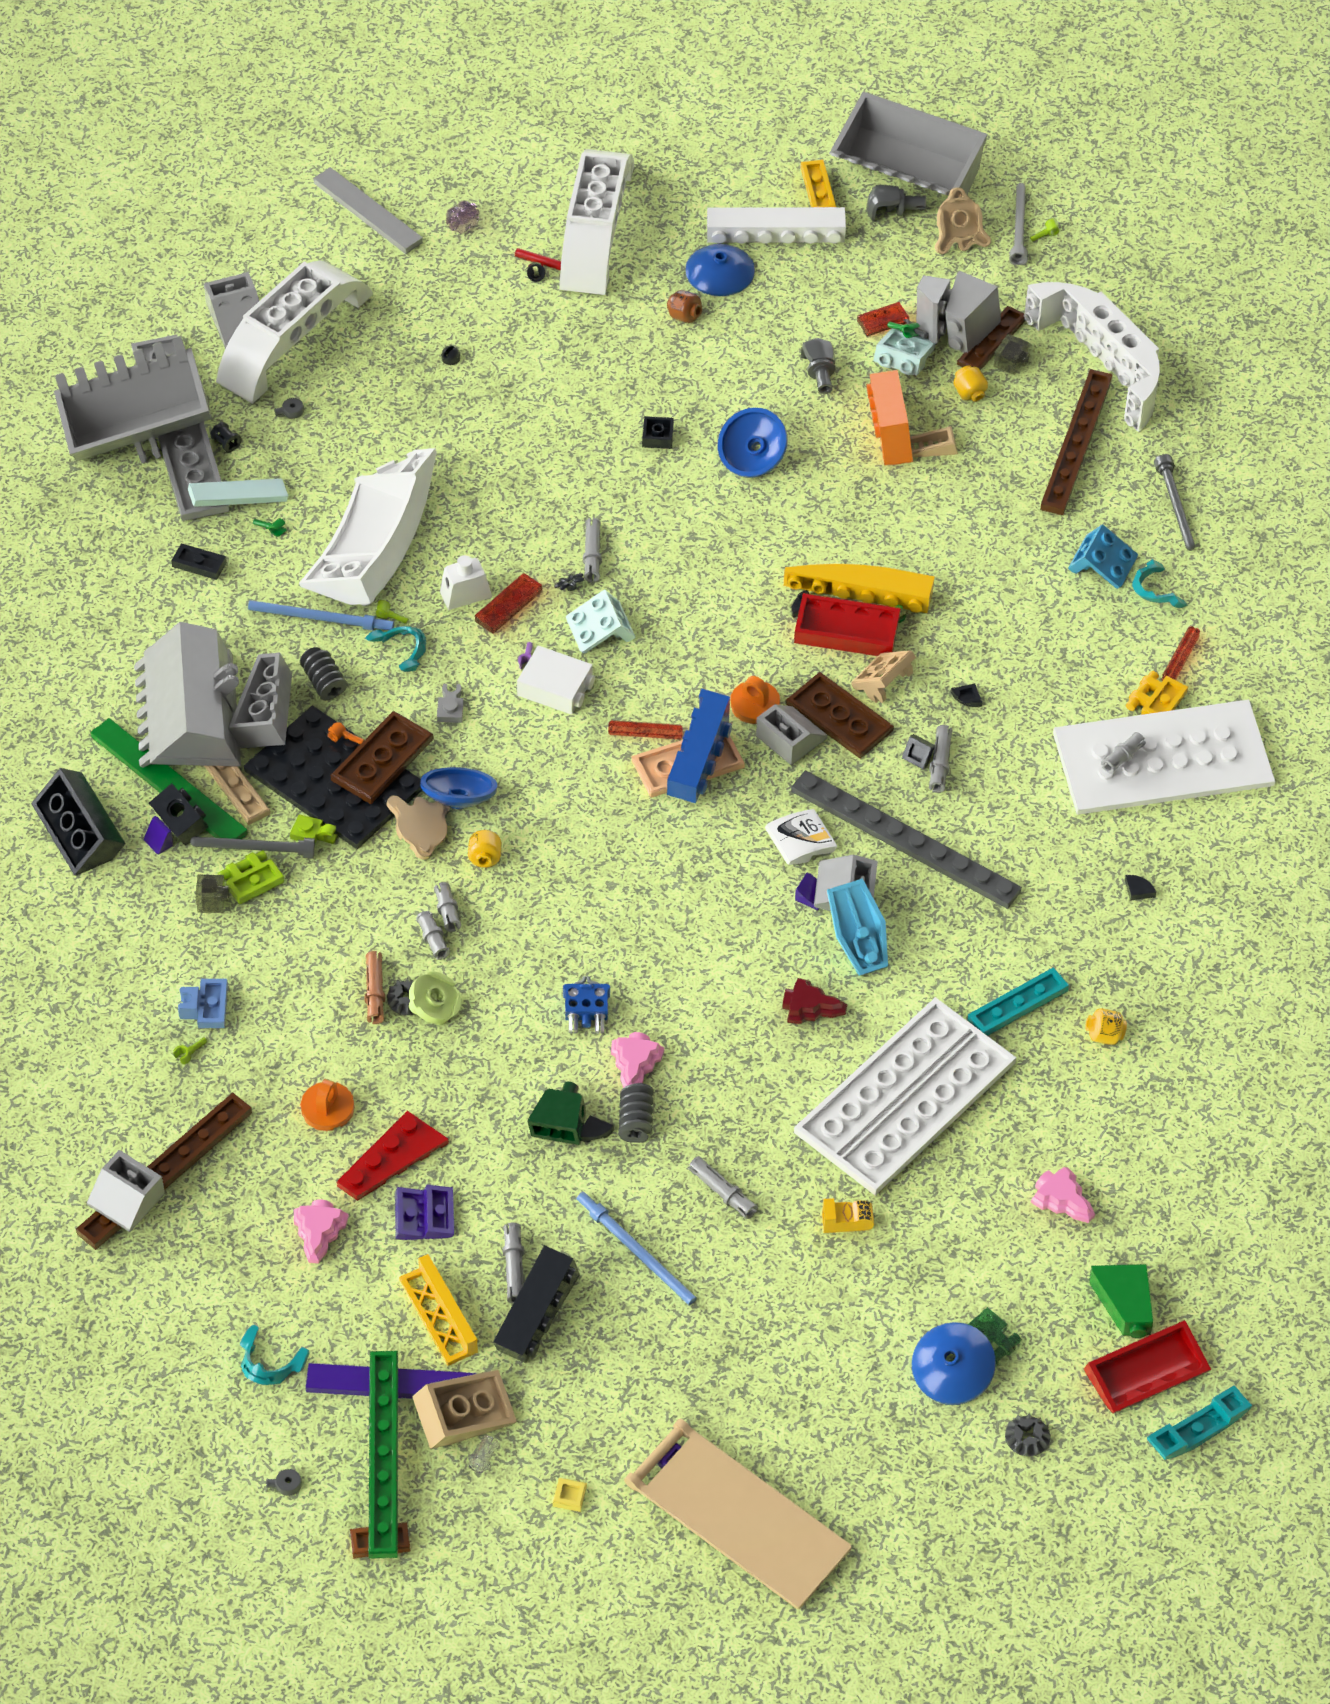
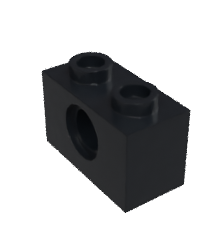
M171 783L153 798L149 804L174 835L186 846L190 843L192 837H198L209 826L203 820L206 814L197 804L192 807L189 803L192 798L182 787L178 790ZM184 810L183 814L177 817L178 813Z

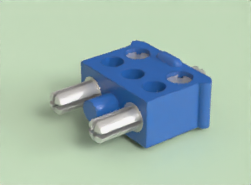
M583 976L581 981L574 984L563 985L565 1020H569V1033L572 1034V1020H574V1034L578 1032V1020H582V1027L584 1028L591 1027V1020H595V1032L599 1034V1020H601V1034L604 1033V1020H608L610 985L592 981L590 976Z

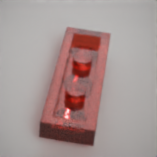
M523 573L475 614V622L494 634L542 592V584Z

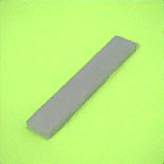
M331 167L313 178L314 184L403 253L407 254L423 243V237Z

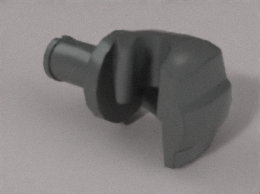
M876 185L868 196L866 211L872 221H875L876 211L880 206H886V212H891L896 208L897 216H902L905 209L925 211L926 196H906L904 190L899 189L898 186Z
M821 338L803 342L801 358L808 359L810 362L807 367L808 375L816 379L819 393H830L833 390L830 376L835 372V353L832 343Z

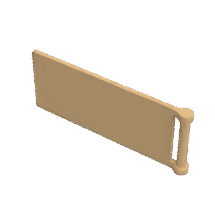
M678 1419L673 1424L674 1429L634 1473L630 1472L624 1478V1482L632 1490L648 1498L793 1607L800 1609L851 1551V1544L693 1430L686 1421ZM682 1436L688 1438V1441L648 1485L644 1484L642 1480Z

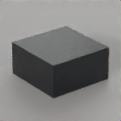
M644 416L642 447L672 449L674 418Z

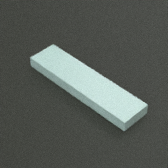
M282 479L189 483L188 487L194 507L286 502L288 498Z

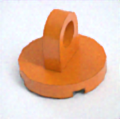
M750 676L745 682L740 683L734 688L730 697L733 714L741 721L749 724H757L758 716L773 705H780V695L776 688L757 676Z
M327 1079L308 1088L303 1094L300 1103L302 1116L306 1123L317 1130L331 1131L336 1127L340 1126L341 1128L346 1125L352 1118L355 1109L353 1095L348 1088Z

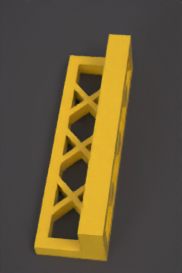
M429 1254L418 1258L419 1268L400 1276L399 1281L447 1366L478 1353L477 1338ZM422 1276L426 1284L423 1291L411 1288L408 1281ZM424 1298L437 1302L438 1305L435 1312L423 1309L422 1303ZM437 1319L449 1323L450 1327L447 1334L434 1329ZM449 1341L460 1343L464 1350L450 1356L446 1347Z

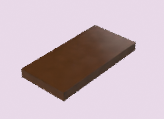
M821 672L817 673L786 699V705L793 706L820 730L859 759L894 731V725Z
M392 711L331 774V781L372 804L434 740V735L399 713Z

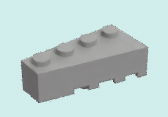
M280 652L258 654L228 727L241 748L285 745L292 672Z

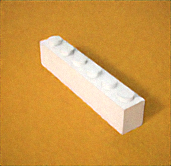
M845 207L707 208V243L811 244L815 242H845Z

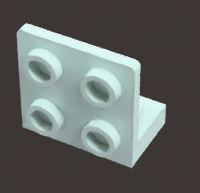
M603 590L566 616L573 636L582 653H587L612 635L617 638L621 637L626 642L636 638L620 601L606 590Z

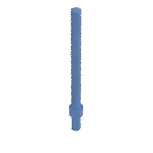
M252 600L248 604V610L361 626L365 630L373 631L374 628L391 630L394 628V621L376 619L372 615L361 617Z
M581 1192L576 1199L590 1212L589 1216L597 1223L601 1222L689 1306L696 1301L697 1298L608 1215L609 1211L601 1203L597 1204L585 1192Z

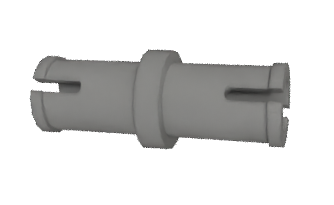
M1134 732L1124 743H1119L1115 746L1114 752L1101 761V765H1104L1102 768L1107 773L1112 774L1121 764L1129 762L1133 758V754L1146 744L1142 734Z
M441 882L439 883L441 891L438 885L434 887L438 901L437 910L442 915L445 930L455 932L454 923L458 930L461 927L457 914L458 904L453 899L449 883Z
M430 911L419 913L416 921L422 929L424 942L429 944L434 958L437 960L446 958L450 954V950L443 939L442 929L437 926Z

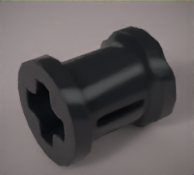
M225 422L216 424L210 432L211 439L215 442L218 441L227 453L234 451L241 444V436L233 433Z

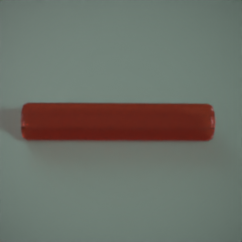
M1188 627L1162 674V681L1166 676L1174 680L1177 679L1200 637V630L1198 628Z
M611 720L609 721L608 733L618 736L680 740L683 735V727L679 724Z

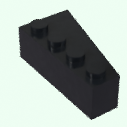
M543 1246L493 1341L496 1350L524 1363H527L530 1357L533 1358L536 1355L541 1338L549 1330L552 1320L580 1276L574 1258L548 1246Z

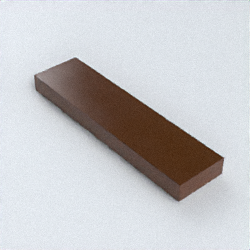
M1007 306L1000 313L1001 322L978 345H975L968 353L964 352L957 360V365L962 368L971 365L981 370L1026 321L1024 318L1025 313Z

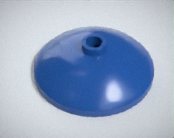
M712 244L695 251L686 263V277L689 283L698 291L712 296H729L743 291L751 284L755 274V266L751 257L743 250L727 244Z
M755 407L741 410L731 416L720 431L718 437L719 457L726 468L738 476L754 478L765 475L772 471L785 455L788 443L786 428L778 416L767 409ZM761 445L759 450L754 451L755 446Z
M447 767L425 773L421 778V789L427 796L443 805L454 809H463L481 804L492 798L497 792V782L490 775L478 770Z
M959 1322L941 1324L929 1330L917 1343L912 1356V1372L918 1387L932 1400L946 1405H960L979 1397L990 1385L996 1369L995 1353L988 1338L977 1328ZM954 1354L956 1357L953 1361H946L948 1355Z

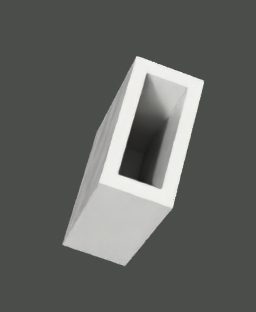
M537 646L517 680V696L572 715L576 707L580 708L583 704L585 691L587 689L590 690L594 684L595 676L593 675L592 664Z

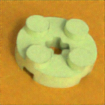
M433 971L428 974H422L412 983L409 990V1008L414 1014H418L425 1021L443 1025L458 1013L461 1007L460 992L457 994L454 988L456 984L451 978L443 973ZM433 993L437 994V999L440 1000V1002H435L431 998V995Z

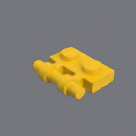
M1151 671L1148 676L1146 675L1142 678L1140 687L1130 694L1126 707L1128 710L1134 711L1137 706H1143L1141 715L1175 710L1186 695L1188 686L1168 676L1160 682L1157 680L1159 678L1158 673ZM1148 691H1154L1151 697L1146 695Z

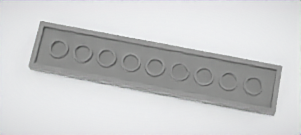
M178 335L131 343L132 352L141 348L146 361L157 359L153 344L161 342L166 355L176 353L172 339L178 337ZM204 422L157 436L181 520L186 521L229 512V505L194 507L188 491L189 483L221 482Z

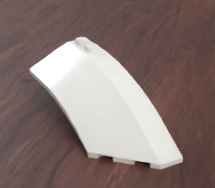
M435 448L414 450L407 453V459L397 464L393 460L376 468V474L361 475L354 479L355 486L341 523L321 557L299 582L302 588L349 605L361 604L365 606L375 600L376 596L385 588V585L402 562L418 528L427 501L437 451Z

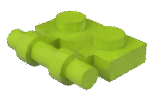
M264 850L256 854L252 852L245 856L246 859L236 864L232 862L226 865L224 870L217 873L221 881L231 878L226 881V887L239 905L284 883L283 874L271 859L261 863L267 859Z

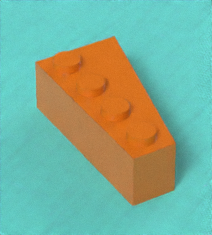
M898 370L869 374L871 384H866L875 436L880 438L884 465L913 462L909 424Z

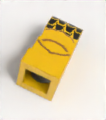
M834 1198L823 1199V1232L835 1233L872 1229L874 1227L872 1204L863 1200L850 1203L835 1202Z

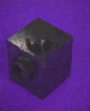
M1007 334L995 351L994 367L1015 375L1022 365L1026 366L1029 361V342Z
M198 874L195 893L197 912L224 913L225 901H229L230 894L229 885H225L224 875Z

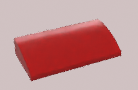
M803 593L794 631V643L872 656L893 652L901 608Z
M1186 1320L1090 1361L1084 1368L1089 1380L1112 1414L1211 1370Z

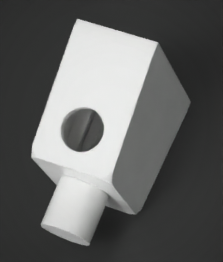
M463 555L458 558L457 563L444 568L440 594L448 610L492 598L485 572L477 558L471 559V557Z

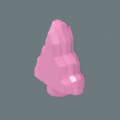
M634 1032L629 1035V1038L618 1037L616 1040H612L611 1055L616 1057V1067L621 1070L620 1081L623 1088L634 1083L643 1084L645 1074L652 1072L655 1063L662 1060L665 1048L657 1042L650 1041V1037L644 1033Z
M1063 1167L1055 1174L1048 1170L1038 1179L1035 1185L1038 1191L1031 1200L1032 1204L1042 1210L1048 1208L1056 1214L1066 1213L1073 1219L1089 1223L1095 1217L1090 1202L1082 1196V1187L1076 1182L1077 1176L1068 1167Z
M314 1200L311 1206H300L294 1209V1224L298 1226V1234L304 1240V1252L309 1263H319L326 1255L329 1243L336 1240L339 1231L345 1229L349 1214L341 1209L334 1208V1205L327 1200Z

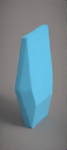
M863 878L827 889L836 938L857 974L860 976L888 967L886 921Z

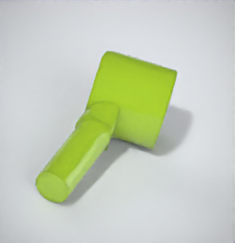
M1048 219L1045 223L1046 228L1030 237L1032 242L1048 234L1050 236L1058 235L1059 224L1057 219Z
M378 601L376 616L378 618L387 619L389 617L407 624L409 619L391 611V605L388 601Z
M203 1037L189 1047L178 1045L173 1050L174 1057L177 1058L180 1054L184 1053L185 1055L180 1058L181 1064L189 1063L191 1054L206 1044L207 1039Z

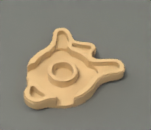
M953 188L949 192L948 198L941 204L938 210L937 225L939 228V239L935 245V251L939 254H946L955 242L961 251L968 250L973 244L987 247L991 243L990 236L983 229V217L979 205L970 199L962 188Z
M398 796L389 797L387 807L396 817V831L399 839L402 840L403 838L410 844L409 848L414 851L417 858L422 860L430 858L432 852L446 837L447 823L445 815L449 812L450 806L443 805L437 801L431 803L422 797H416L411 806Z

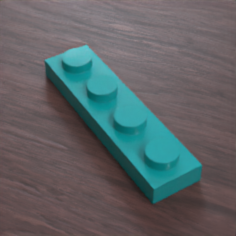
M1053 967L969 1013L967 1020L988 1036L1068 992L1069 985Z

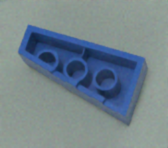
M702 688L698 696L699 708L694 707L689 731H685L681 751L677 752L667 779L668 796L693 803L697 802L700 794L704 795L708 783L706 779L708 775H713L716 766V756H721L724 748L723 740L725 737L729 738L732 730V723H729L730 696Z

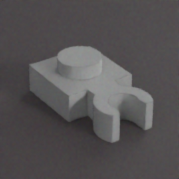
M443 684V697H438L437 722L462 723L464 700L460 698L461 685L457 684L456 690L450 692L447 690V684Z

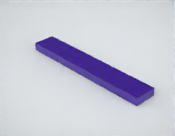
M309 1363L305 1387L306 1392L369 1396L370 1367ZM398 1368V1398L413 1399L412 1396L426 1384L477 1373Z

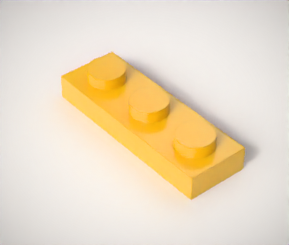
M824 160L801 162V172L811 207H836Z

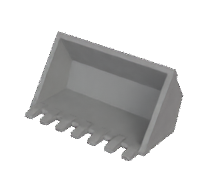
M863 91L829 154L944 195H949L953 188L958 187L962 188L968 196L980 168L983 148L988 134Z
M181 336L172 339L176 351L173 354L166 355L162 343L159 342L153 344L157 359L146 361L143 350L139 348L133 351L137 365L127 368L123 355H117L114 357L117 368L115 372L108 374L104 362L98 361L94 363L98 375L96 378L88 380L84 367L75 369L78 383L68 386L64 373L55 376L59 389L55 390L54 394L70 456H73L76 461H80L135 444L140 461L144 463L147 462V456L141 442L150 441L153 456L157 459L161 457L155 437L212 419L192 348L185 349Z
M178 622L152 646H149L144 651V656L134 665L136 672L145 669V672L135 680V686L140 688L146 685L136 695V702L140 704L147 701L137 711V718L143 719L147 716V720L138 727V734L143 735L148 732V736L139 742L138 747L140 751L149 748V751L140 758L139 765L141 767L149 764L241 766L240 746L228 728L237 708L235 687L239 685V679L235 676L238 674V667L233 664L232 652L230 649H227L217 629Z

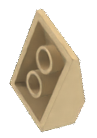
M499 1369L426 1384L412 1396L430 1449L452 1445L517 1422Z

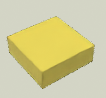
M559 1478L553 1499V1507L581 1512L587 1483Z

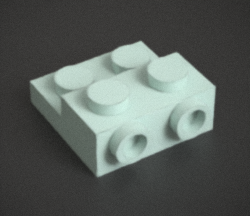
M892 328L877 344L873 361L883 367L895 368L904 374L917 376L925 367L926 359L934 351L936 343H932L929 339L920 336L906 338L900 330Z

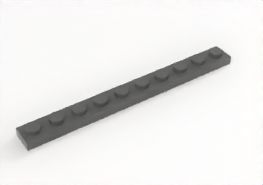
M806 770L791 786L792 793L1006 909L1011 906L1021 893L1022 887Z

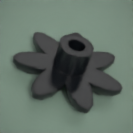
M571 573L567 578H560L559 582L554 585V588L560 587V590L567 588L568 591H573L577 588L576 583L584 581L583 573L576 575Z

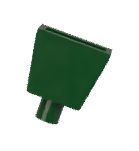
M567 1081L564 1082L562 1090L550 1088L545 1090L527 1121L531 1136L580 1145L586 1107L583 1095L578 1093L579 1087L577 1084Z

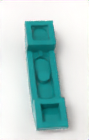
M1233 1385L1213 1397L1211 1404L1174 1426H1171L1170 1423L1150 1434L1147 1440L1164 1460L1175 1458L1197 1448L1231 1426L1247 1413L1252 1405Z

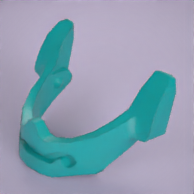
M1152 559L1146 563V567L1137 571L1132 586L1141 598L1155 603L1168 602L1176 608L1188 606L1185 600L1177 597L1174 593L1155 595L1153 591H1146L1142 587V582L1150 574L1165 570L1163 564Z
M400 626L387 632L378 629L366 636L365 639L370 642L382 641L384 643L399 633L403 635L412 634L416 638V646L409 659L399 665L400 670L403 672L416 671L420 665L417 660L426 652V636L417 627Z
M251 1325L240 1342V1346L245 1349L241 1368L247 1379L261 1385L280 1384L292 1371L300 1372L304 1369L309 1356V1350L304 1347L299 1349L292 1361L280 1369L270 1371L265 1370L261 1363L254 1365L250 1355L256 1348L254 1341L259 1327Z

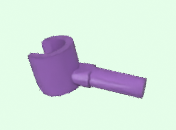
M527 642L525 653L521 654L518 658L520 669H522V664L528 662L531 658L532 642Z

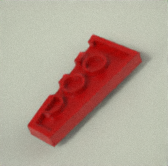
M407 1110L336 1181L337 1187L358 1201L384 1185L388 1179L396 1174L400 1175L408 1170L407 1168L419 1160H424L436 1149L448 1145L449 1139Z

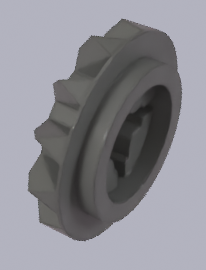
M408 977L405 981L400 982L397 980L395 985L389 986L387 994L389 1007L400 1015H414L409 1008L410 999L403 997V990L409 994L410 987L414 982Z
M1030 1413L1022 1417L1017 1415L1014 1420L1009 1421L1005 1431L1007 1445L1012 1451L1022 1456L1041 1454L1050 1443L1049 1426L1042 1422L1041 1417H1032ZM1034 1428L1033 1437L1029 1436L1022 1441L1023 1431L1027 1432L1029 1429Z

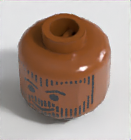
M678 290L667 301V309L670 316L684 323L694 322L703 310L700 297L685 290Z

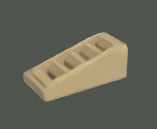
M951 426L910 437V441L913 443L912 458L958 454ZM923 442H928L929 446L924 447ZM914 443L919 444L918 449L914 448Z

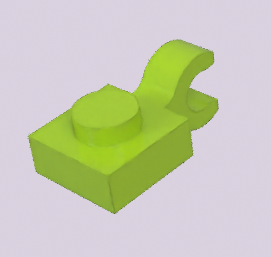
M299 814L290 832V839L299 841L304 840V838H315V843L317 840L334 844L338 835L334 834L336 826L331 824L323 825V820Z

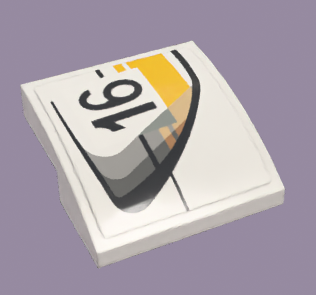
M814 809L789 814L768 823L765 827L788 865L809 862L813 855L829 854L837 848L835 841Z

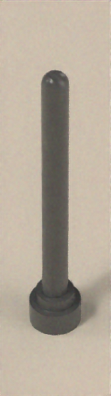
M1162 454L1155 458L1154 466L1157 473H1160L1164 478L1185 547L1191 551L1195 548V543L1172 474L1175 467L1173 458L1169 454Z
M195 836L190 840L191 845L194 847L294 852L303 856V858L314 859L315 838H304V840H299V842Z

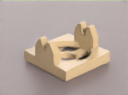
M910 650L880 653L852 681L851 685L855 690H864L868 698L875 703L878 701L883 703L887 699L883 688H886L898 675L902 677L912 675L913 667L911 662L916 657Z

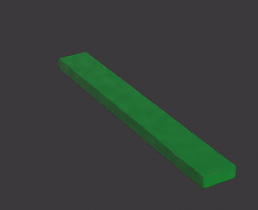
M110 718L90 732L91 738L159 793L171 783L178 790L183 787L192 798L189 801L192 807L197 804L206 814V817L203 819L209 826L206 831L213 837L243 839L248 835V830L170 766L165 764H149L141 767L139 760L149 749L140 751L138 747L139 741Z
M370 1351L369 1559L398 1558V1351Z

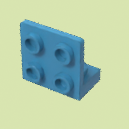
M1102 524L1085 536L1068 569L1072 573L1077 574L1081 570H1088L1091 567L1118 589L1123 585L1138 554Z

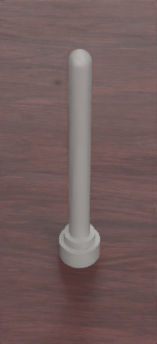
M1019 183L1016 187L1015 241L1013 248L1009 252V261L1015 265H1024L1028 261V251L1024 247L1025 185L1023 183Z

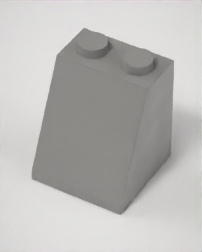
M962 271L957 273L945 311L949 347L963 353H968L1001 322L997 286Z

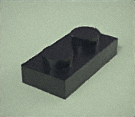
M181 543L171 563L174 568L217 580L227 560L224 555Z

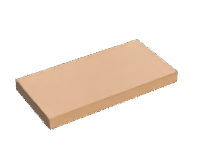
M730 736L729 738H724L723 752L720 757L716 756L714 773L712 776L708 775L706 780L745 767V763ZM683 740L632 756V762L651 798L667 793V779L677 752L681 751Z

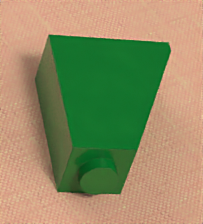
M1147 1264L1092 1265L1089 1284L1123 1336H1131L1132 1338H1143L1146 1335H1151L1153 1315Z

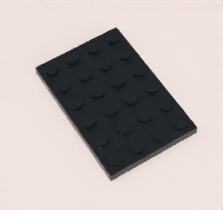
M312 705L287 727L285 745L265 746L244 765V771L309 817L323 820V825L331 824L336 826L334 834H337L342 840L358 849L395 816L387 807L389 797L398 796L408 804L422 791L421 779L405 769L372 804L331 781V774L360 744L341 737L336 742L332 741L328 737V729L337 721ZM346 728V731H348V732H350L351 734L357 736L356 734H354L353 732H351L350 730H348V729Z

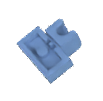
M201 979L200 990L199 987H181L179 989L181 1001L183 1002L178 1005L180 1019H197L198 1028H225L228 992L227 979Z

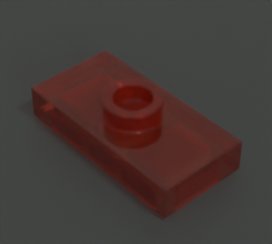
M896 302L857 315V322L868 337L892 329L887 326L889 321L904 325L907 324L904 319L909 320L910 317L900 302Z

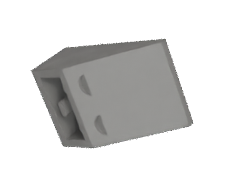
M249 272L204 283L206 305L225 349L235 330L243 320V315L259 302L258 294Z

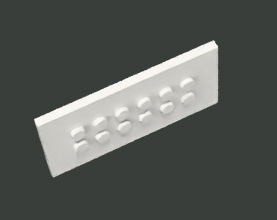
M1249 700L1054 727L1053 731L1077 815L1271 787L1275 784ZM1134 732L1142 734L1146 744L1133 754V758L1129 762L1121 764L1112 774L1107 773L1102 768L1104 765H1101V761L1114 752L1115 746L1119 743H1124Z
M935 997L794 1127V1133L876 1196L1016 1063V1057Z

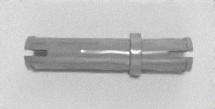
M590 518L585 521L586 533L583 563L585 565L584 579L588 582H592V574H594V582L600 578L599 565L602 562L600 554L601 522L597 518H593L592 526Z
M940 725L936 729L933 761L929 766L931 773L929 789L935 793H941L945 790L946 775L950 769L948 757L953 730L948 725Z
M697 1156L690 1162L688 1170L723 1199V1203L727 1206L731 1205L745 1219H750L756 1213L758 1206L742 1193V1189L729 1183L700 1156Z
M513 1222L503 1226L505 1246L502 1248L506 1259L507 1301L509 1303H514L524 1284L522 1267L524 1246L521 1245V1225Z

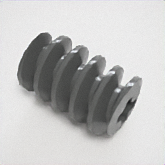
M313 647L303 653L300 658V665L307 674L308 679L312 682L321 700H332L346 690L348 682L344 679L343 674L339 671V667L335 664V660L331 657L328 650Z
M630 1084L625 1086L620 1092L619 1137L625 1142H646L648 1140L647 1134L652 1132L651 1123L653 1122V1116L651 1114L653 1113L652 1096L654 1095V1089L647 1084Z

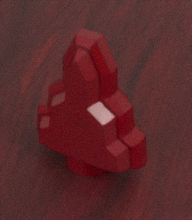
M797 978L793 989H785L782 1009L789 1010L788 1023L802 1024L804 1020L816 1021L821 1016L834 1018L846 1015L848 1004L837 997L826 995L822 988L813 986L811 981Z

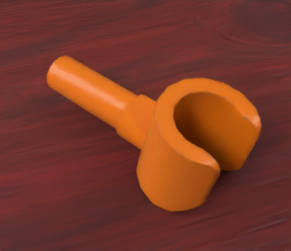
M340 722L334 723L328 729V737L332 741L336 742L341 737L358 744L364 741V739L346 731L345 726Z

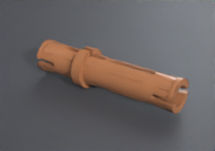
M370 951L366 954L367 994L365 993L364 998L367 1004V1021L369 1023L372 1022V1024H379L384 1021L383 1002H385V993L382 986V954L379 952L377 958V951Z

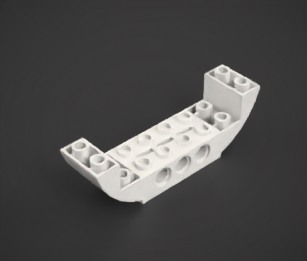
M585 149L582 152L567 214L559 290L599 295L606 294L609 281V257L626 181H631L634 169L632 154Z
M303 262L243 315V320L232 335L222 356L216 383L253 404L268 390L266 370L342 301L345 300L359 308L373 295V292L365 283L328 262Z
M1042 282L1028 285L1024 314L1026 322L1040 331L1061 320L1063 326L1069 328L1075 334L1077 340L1081 343L1083 342L1089 348L1091 354L1094 357H1098L1104 363L1105 368L1108 371H1112L1118 377L1119 382L1123 386L1126 385L1128 387L1124 419L1130 427L1133 426L1138 432H1141L1149 422L1154 410L1160 373L1159 348L1102 292L1097 293L1085 287L1061 282Z

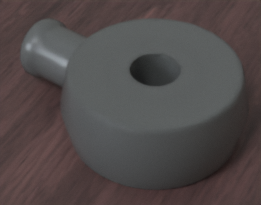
M289 398L283 402L281 408H275L274 412L276 416L284 414L287 418L295 419L302 416L304 405L297 398Z
M293 1469L282 1470L278 1473L276 1479H266V1488L276 1487L278 1492L285 1496L296 1494L302 1486L301 1476Z

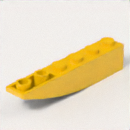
M813 564L785 567L784 586L794 590L803 589L813 591L816 594H829L842 599L850 598L864 603H876L889 607L902 605L903 609L915 613H928L934 590L935 576L887 567L860 564Z

